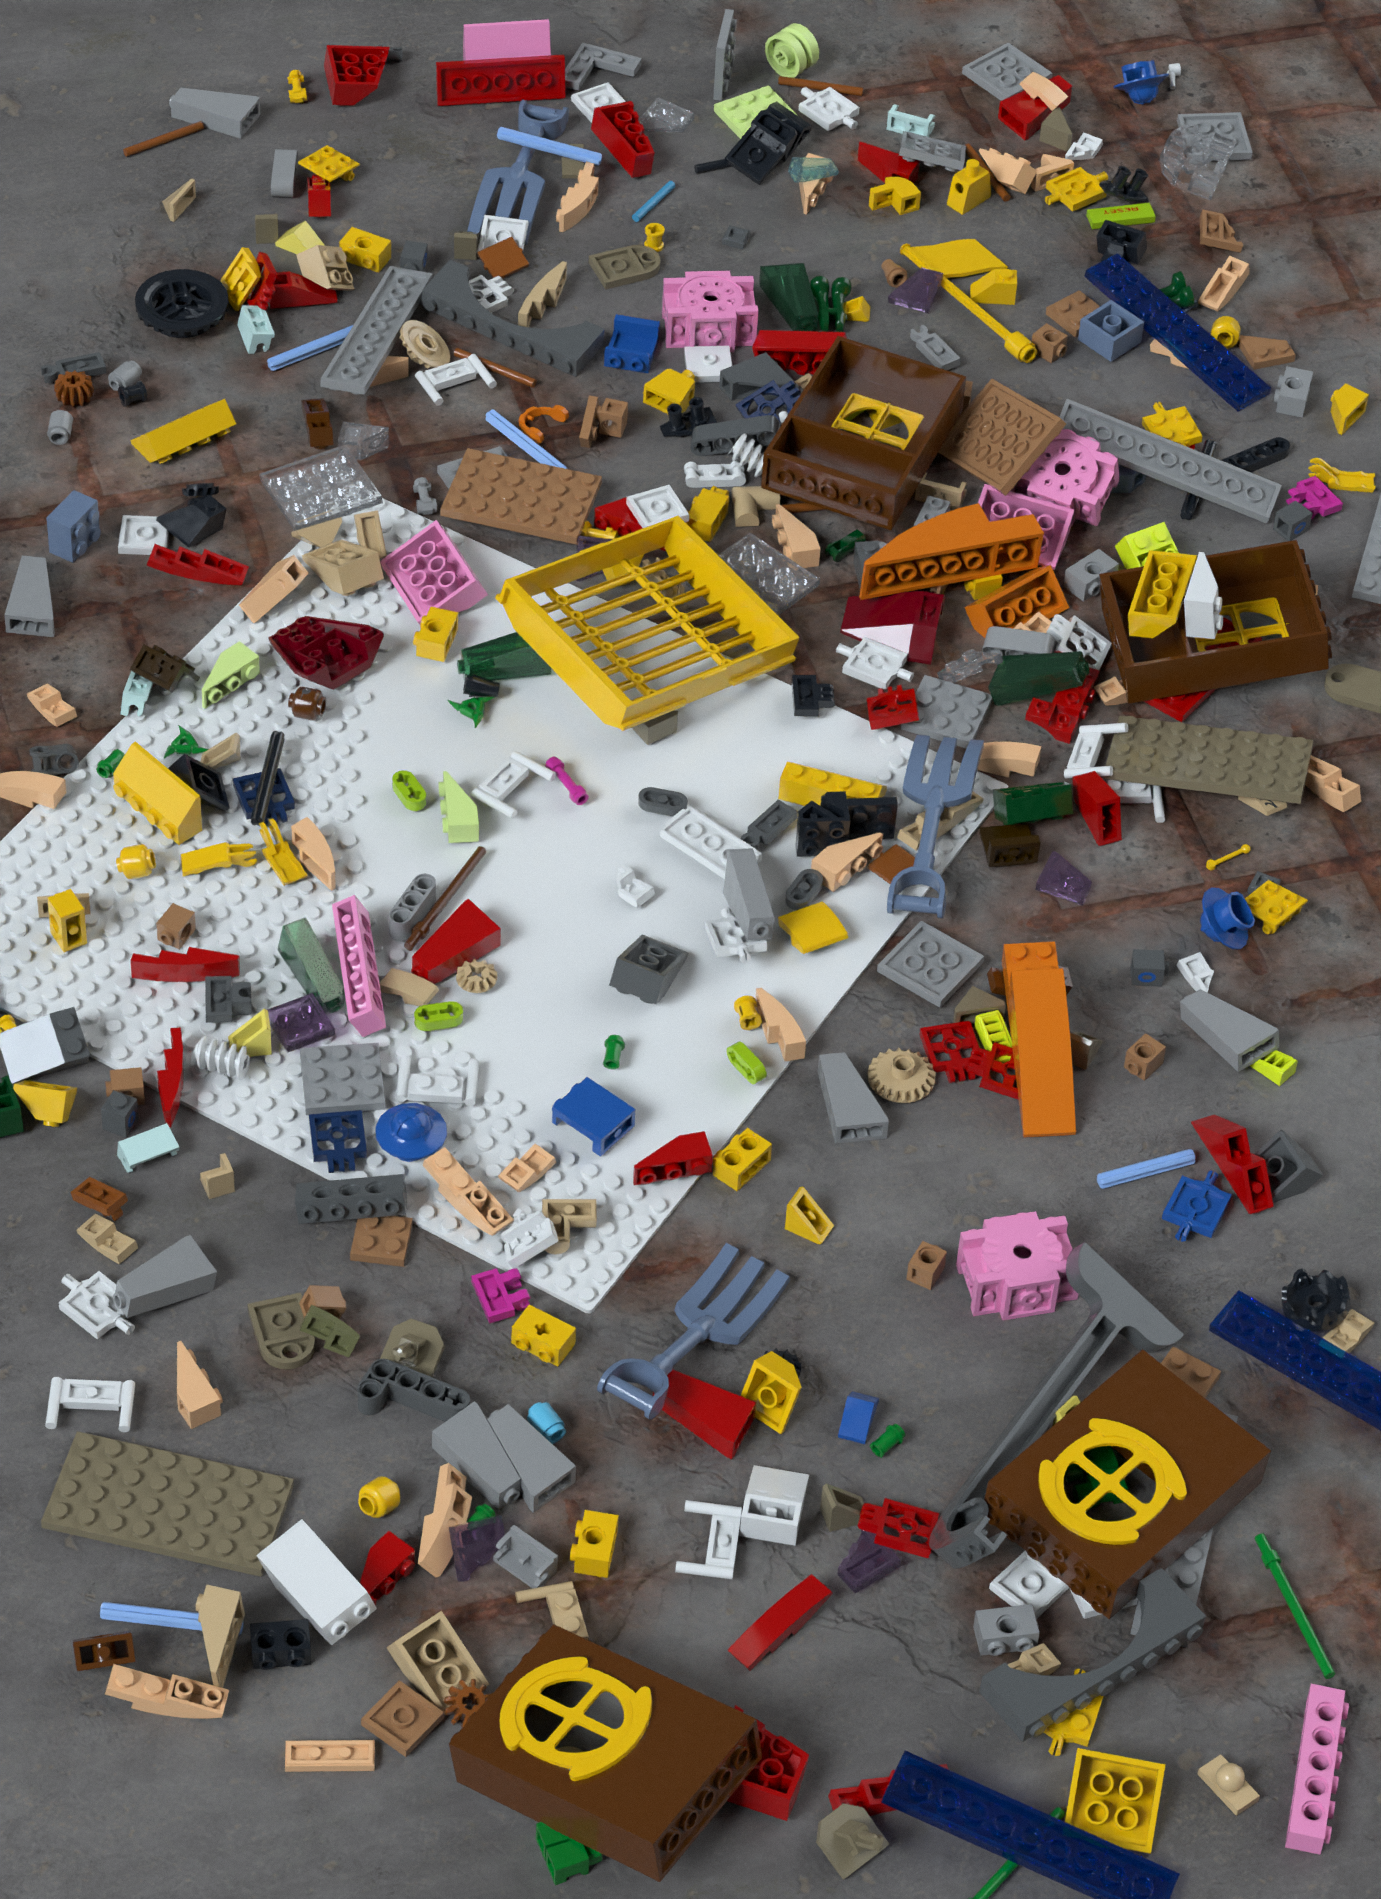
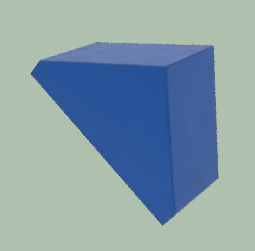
M852 1391L847 1396L838 1438L865 1444L879 1398Z

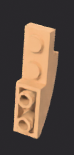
M586 161L584 169L579 171L578 183H575L574 188L568 187L566 196L562 195L560 205L562 209H558L556 214V222H559V232H565L580 222L594 205L598 196L599 177H594V163Z
M445 1147L424 1160V1168L439 1184L438 1191L459 1213L482 1231L493 1236L513 1223L514 1219L481 1181L476 1183Z
M450 1463L440 1466L434 1511L432 1514L424 1516L418 1564L436 1578L441 1576L457 1548L467 1522L472 1496L465 1492L467 1477Z
M113 1664L105 1695L133 1702L132 1709L179 1718L210 1719L222 1718L229 1690L172 1674L171 1680Z

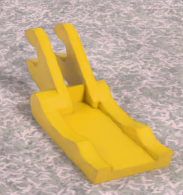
M1321 458L1310 460V463L1316 465L1308 467L1311 472H1314L1308 473L1310 477L1316 476L1320 481L1328 483L1330 489L1370 493L1375 490V473H1364L1362 471L1346 472L1331 467Z
M269 819L271 823L269 828L277 843L275 845L264 822L259 823L262 828L259 830L267 846L262 849L263 855L282 884L285 886L307 878V873L292 853L288 842L283 841L276 821Z
M225 842L181 854L182 877L189 874H198L215 867L228 868L232 864L250 867L257 862V859H250L254 857L256 851L243 852L253 848V845L249 843L230 845Z

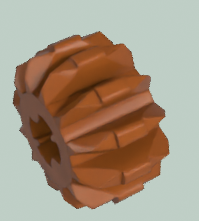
M74 370L73 372L65 371V375L59 374L58 379L55 380L54 390L58 401L63 402L64 406L71 404L74 407L77 404L83 406V402H90V398L94 393V386L92 385L91 376L86 375L84 371L78 373Z
M471 1679L469 1686H467L464 1680H460L458 1688L455 1686L449 1688L448 1691L451 1696H446L444 1703L450 1707L446 1708L444 1712L445 1715H455L451 1721L453 1725L457 1724L458 1720L462 1721L461 1727L463 1728L470 1716L477 1712L485 1703L489 1693L483 1694L487 1687L486 1684H482L478 1689L476 1688L475 1679ZM466 1699L472 1700L471 1705L475 1704L471 1710L465 1708L467 1704L463 1705Z

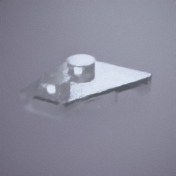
M657 97L638 121L643 125L644 131L683 133L694 120V113Z
M972 649L962 653V657L958 660L946 663L945 668L937 672V675L941 680L955 683L983 671V664L995 663L998 665L1003 662L1001 653L978 652Z

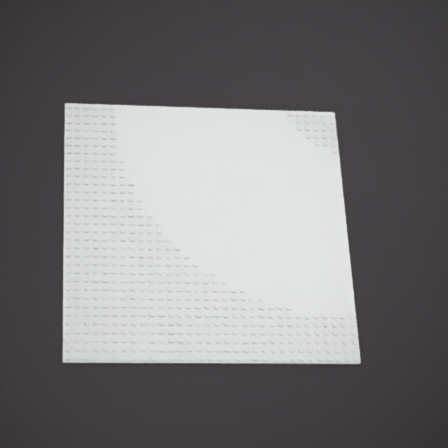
M354 487L318 524L341 517L342 524L332 543L342 539L359 545L354 515L378 510L386 554L388 556L434 521L362 488ZM442 526L488 595L471 608L458 612V632L445 661L441 662L416 656V646L413 645L415 632L420 631V625L383 568L384 579L377 581L372 587H362L357 589L356 593L343 596L332 591L303 561L302 555L319 549V547L301 540L283 558L286 559L295 555L309 574L301 583L256 623H253L239 606L243 601L242 599L183 658L187 664L195 668L194 673L200 679L196 681L182 674L172 693L156 685L150 691L147 702L145 701L142 715H137L138 707L135 706L79 762L77 769L74 772L68 773L63 778L66 784V794L56 808L52 809L37 804L0 841V1010L27 1023L44 1015L75 1007L90 1057L115 1070L142 1067L143 1084L159 1092L157 1071L165 1070L164 1050L172 1048L170 1028L181 1027L184 1054V1080L181 1104L328 1180L404 1174L407 1192L406 1215L397 1216L412 1218V1223L507 1272L513 1268L507 1262L504 1248L506 1242L500 1235L509 1229L512 1224L493 1236L482 1231L459 1213L438 1191L439 1184L423 1166L424 1160L428 1157L412 1162L402 1161L384 1151L376 1140V1124L380 1116L388 1109L405 1103H418L433 1108L441 1114L447 1126V1137L439 1150L445 1147L476 1183L479 1181L483 1183L513 1219H515L513 1214L517 1209H523L526 1213L542 1212V1199H596V1228H570V1247L566 1252L550 1254L544 1250L516 1267L521 1275V1280L590 1314L597 1308L702 1176L692 1175L674 1180L669 1179L650 1184L633 1185L634 1165L677 1136L702 1131L706 1133L714 1157L717 1151L722 1150L793 1062V1060L784 1062L778 1042L767 1043L761 1025L751 1030H743L740 1027V1017L734 1010V1002L738 998L747 995L755 998L756 988L764 989L777 999L793 1016L807 1044L911 914V911L894 910L893 914L887 913L890 884L868 869V864L876 859L873 858L861 872H856L846 885H841L834 892L823 885L821 891L810 904L813 905L823 901L840 920L848 933V938L805 954L796 949L791 943V936L779 927L778 917L796 911L787 906L785 902L786 891L801 871L811 869L812 859L816 857H797L796 855L797 817L794 822L768 845L762 842L759 844L758 851L762 853V860L758 863L774 914L772 939H766L767 951L750 954L751 961L749 963L746 962V959L745 963H742L739 955L717 958L705 930V921L723 918L721 910L724 907L726 911L727 907L730 908L723 894L725 879L660 837V830L664 827L663 824L670 820L672 816L642 810L638 805L639 792L647 787L680 792L687 797V808L689 806L693 807L741 839V836L747 833L748 826L778 800L782 772L787 762H794L887 786L884 797H897L898 807L894 839H882V852H886L897 844L915 857L918 850H914L897 838L900 829L915 823L917 815L925 811L924 805L912 801L903 794L905 773L914 742L885 728L871 730L868 720L837 706L819 708V716H794L792 686L772 676L762 674L674 710L678 711L677 731L647 745L632 728L622 731L619 728L604 724L514 630L503 604H500L495 599L496 594L501 593L506 579L536 568ZM569 583L553 588L559 595L568 596L582 590ZM545 592L532 596L540 606L552 602ZM592 596L570 606L575 611L581 612L607 601L597 596ZM619 607L587 619L585 622L589 626L598 627L629 615L632 612ZM560 609L547 613L554 621L567 617ZM304 616L365 624L384 633L371 668L334 690L294 674L270 644L268 638L277 633L279 629L286 628L298 618ZM642 619L600 637L604 642L612 643L658 624ZM575 624L563 629L569 637L582 633ZM669 630L615 651V653L619 657L626 659L682 637V635ZM590 640L578 644L585 653L597 648ZM240 641L259 656L260 674L238 687L237 690L221 698L217 703H213L204 709L202 707V688L220 654ZM693 642L630 668L634 673L643 674L703 649L696 642ZM720 653L725 659L733 660L732 658ZM605 656L592 660L600 669L612 664ZM709 657L645 684L650 689L658 690L718 666V664ZM621 672L608 676L615 684L628 680ZM472 673L500 683L498 697L485 703L484 717L476 728L473 719L461 714L460 711H457L448 702L450 700L461 704L464 700L474 698L463 694L466 675H472ZM299 687L320 690L323 697L326 698V708L323 716H319L315 721L294 717L292 708L288 707L290 694L295 693ZM635 687L623 692L630 700L643 696ZM178 725L192 734L198 743V747L206 749L212 748L234 733L239 734L241 760L215 769L221 773L230 808L224 811L201 803L202 831L180 845L172 839H168L156 825L150 824L147 818L139 811H135L123 797L117 796L113 789L114 776L102 778L96 770L98 762L105 760L113 750L119 749L126 754L131 744L135 741L165 767L169 768L183 755L174 752L164 759L168 746L180 734ZM273 731H282L285 734L278 768H281L295 802V809L285 811L288 822L282 823L280 816H277L278 828L283 841L288 842L292 853L300 862L299 849L292 844L291 826L308 817L318 827L325 837L334 859L336 889L332 891L303 865L302 867L308 875L307 878L285 886L282 884L263 855L262 849L267 846L259 831L262 828L258 825H252L251 819L246 820L234 790L232 778L262 772ZM928 749L922 783H928L937 752ZM513 751H517L544 767L549 758L556 756L564 763V770L575 784L583 786L589 798L583 805H577L569 798L568 789L557 776L553 781H549L529 770V775L502 800V802L517 810V814L513 819L472 797L471 794L474 788H478L500 765L511 757ZM191 753L188 756L201 761L202 753ZM953 760L949 785L955 786L961 763ZM402 770L409 771L421 784L426 792V806L422 810H408L395 794L392 788V777L396 772ZM443 771H447L477 805L479 820L478 842L449 843L448 833H443L442 818H446V815H441L440 800H444V796L439 797L438 782H443ZM977 771L973 792L984 798L983 803L955 827L936 839L933 854L935 856L933 870L940 874V876L994 810L993 789L1008 788L1007 784ZM255 784L249 785L243 792L254 790ZM285 793L273 795V803L283 801ZM255 799L247 801L250 807H253ZM780 800L797 811L804 807L803 805ZM268 818L267 828L270 833L273 844L275 845L277 843L270 831L269 826H271V823L269 822L270 818ZM225 842L230 845L249 843L253 845V848L243 852L256 851L254 857L250 859H257V862L250 867L232 864L228 868L215 867L198 874H189L182 877L181 854ZM143 844L148 849L153 850L156 867L152 869V873L147 877L128 879L123 872L119 873L116 858L120 857V852L124 847ZM479 846L486 849V854L430 926V932L424 939H420L412 951L404 947V943L407 940L397 941L391 938L389 935V913L417 875L426 873L434 876L436 879L437 901ZM618 863L633 869L636 879L654 887L655 895L638 908L619 897L616 878V864ZM923 884L912 885L905 888L899 895L924 897L931 887ZM69 889L73 893H89L90 914L85 915L87 944L63 952L50 933L49 917L39 918L37 897L55 895ZM355 895L369 912L380 983L391 968L412 973V956L465 900L470 899L501 928V946L476 960L481 962L485 959L488 965H494V969L497 971V982L493 988L486 992L471 993L463 990L456 981L457 972L435 984L438 986L439 991L428 1004L448 1001L457 1002L463 1007V1021L456 1027L432 1031H422L416 1028L414 1012L419 1006L405 1004L400 995L381 993L386 1028L362 1037L348 1019L332 904ZM172 903L195 912L196 930L180 950L170 945H165L157 939V922ZM642 934L689 953L667 993L657 1004L645 1003L637 996L620 993L616 988L609 986L617 958ZM193 947L239 955L240 975L238 977H231L232 983H251L252 1013L250 1015H233L232 1012V1022L206 1023L205 981L164 982L132 978L130 961L133 953L159 957L161 950L187 954L188 948ZM472 972V976L477 975L478 977H481V973L476 974L475 972ZM263 1009L268 1010L272 1055L250 1057L249 1068L243 1080H239L237 1075L229 1077L227 1072L221 1075L217 1070L211 1072L207 1067L200 1069L197 1064L191 1066L190 1061L193 1049L203 1035L207 1036V1044H210L213 1038H217L218 1047L222 1041H227V1049L229 1050L228 1036ZM610 1035H619L625 1043V1048L621 1051L620 1065L617 1069H608L603 1065L606 1052L604 1042ZM739 1041L744 1043L764 1065L767 1073L766 1078L754 1085L748 1082L728 1059L727 1047ZM379 1043L385 1110L362 1111L367 1158L355 1159V1171H350L349 1163L344 1164L345 1172H339L338 1164H334V1173H328L327 1161H313L309 1115H306L300 1048ZM408 1055L411 1058L409 1078H411V1074L464 1077V1081H467L469 1060H478L475 1104L467 1106L465 1103L397 1101L396 1092L400 1057ZM586 1077L636 1109L635 1126L601 1157L592 1151V1140L564 1121L557 1126L552 1123L553 1104L559 1098L562 1099L576 1083L582 1082ZM331 1122L323 1125L318 1131L328 1130L331 1127ZM342 1122V1125L346 1128H356L349 1123ZM341 1132L333 1134L334 1138H341L343 1136ZM360 1138L347 1139L344 1142L345 1149L356 1148ZM330 1141L317 1142L322 1150L334 1149V1145ZM534 1144H537L554 1156L556 1163L531 1186L521 1192H517L499 1179L498 1175L515 1157L521 1159Z

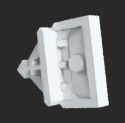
M517 1209L513 1214L515 1218L514 1223L500 1235L506 1242L504 1248L507 1262L513 1269L558 1242L553 1222L546 1218L541 1211L526 1213L523 1209Z

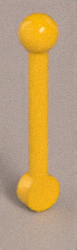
M1244 844L1241 849L1215 861L1210 859L1206 862V868L1214 870L1216 865L1242 853L1248 854L1251 848L1249 845Z

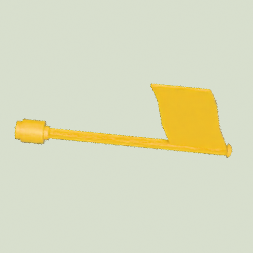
M962 239L911 247L910 244L906 243L901 246V255L908 257L1005 340V349L1018 361L1029 363L1036 357L1037 349L1034 343L1019 331L1009 332L947 279L988 272L993 269H1008V266L977 240Z

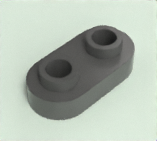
M647 787L642 789L638 795L639 807L647 812L673 817L682 809H687V797L680 792Z
M814 869L801 871L786 891L785 902L787 906L793 910L809 906L823 887L822 874Z

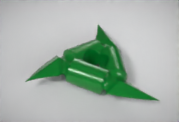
M474 697L462 701L461 704L450 700L448 702L457 711H460L461 714L473 719L476 728L484 717L485 703L495 697Z
M178 725L180 734L168 746L164 759L174 752L191 755V753H202L209 749L198 747V743L192 734Z

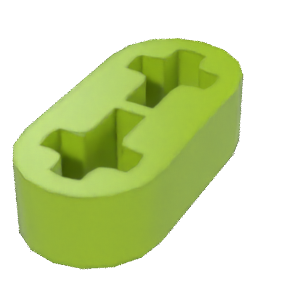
M402 770L396 772L392 777V788L395 794L408 810H422L426 806V792L421 784L409 771Z
M454 1001L422 1005L414 1012V1024L416 1028L422 1031L459 1026L463 1021V1007Z
M739 1041L727 1047L728 1059L748 1082L754 1085L766 1078L767 1073L764 1065L744 1043Z

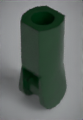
M856 529L842 539L830 543L824 553L827 556L831 555L833 561L840 562L845 556L855 550V542L866 541L865 536Z

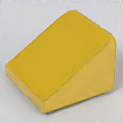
M863 296L844 302L847 320L869 321L870 306Z

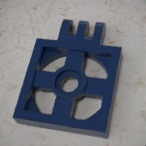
M772 380L735 405L744 419L771 415L775 416L780 422L776 415V410L785 404L789 414L800 397L801 391L796 387L794 381H790L779 388L776 382ZM775 395L778 397L772 401L765 400L763 396ZM755 401L758 405L757 411L748 415L749 407ZM765 407H770L771 412L765 414L763 413V409Z
M281 768L277 769L274 781L276 785H273L264 822L266 826H268V818L274 819L278 824L277 816H280L282 823L288 822L285 811L295 809L294 799ZM262 772L232 778L233 787L246 820L251 819L253 807L248 805L247 801L255 799ZM255 784L254 790L243 792L249 785ZM285 793L283 801L273 803V795Z
M362 1110L309 1114L313 1161H327L328 1173H334V1164H338L339 1172H345L344 1164L349 1163L350 1171H355V1159L367 1158ZM331 1122V1127L328 1130L318 1131L323 1125ZM342 1122L349 1123L356 1128H346L342 1125ZM341 1132L343 1136L341 1138H334L333 1134ZM360 1138L356 1148L345 1149L344 1142L347 1139ZM330 1141L333 1143L334 1149L322 1150L317 1142Z

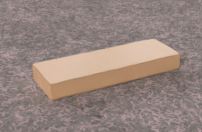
M375 1740L286 1741L285 1772L375 1771Z

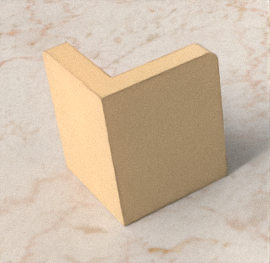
M220 1154L219 1168L200 1173V1180L209 1199L235 1192L234 1171L226 1154Z

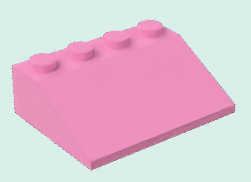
M549 19L464 24L463 61L551 55Z
M984 484L978 503L989 522L1034 514L1044 532L1038 565H1051L1052 569L1055 570L1072 526L1074 509L1011 491L1005 496L990 485Z
M437 520L380 561L382 568L419 625L423 615L427 616L430 607L461 612L471 608L488 595L449 534Z

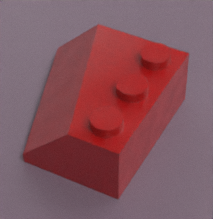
M327 45L324 69L332 105H355L378 88L390 47Z
M735 1705L734 1709L741 1712L744 1711L743 1709ZM757 1720L762 1758L727 1801L788 1821L798 1797L809 1754L784 1737L775 1736L765 1729V1724Z

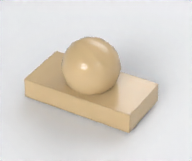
M378 510L355 514L354 520L359 546L377 551L379 559L385 558L387 554Z
M1221 1754L1199 1768L1198 1776L1236 1816L1259 1801L1260 1795L1247 1783L1242 1768L1237 1764L1229 1763Z

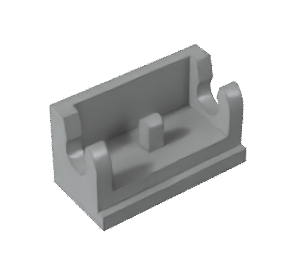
M515 1525L510 1528V1531L495 1546L499 1550L493 1556V1561L532 1589L542 1587L557 1573L558 1555Z

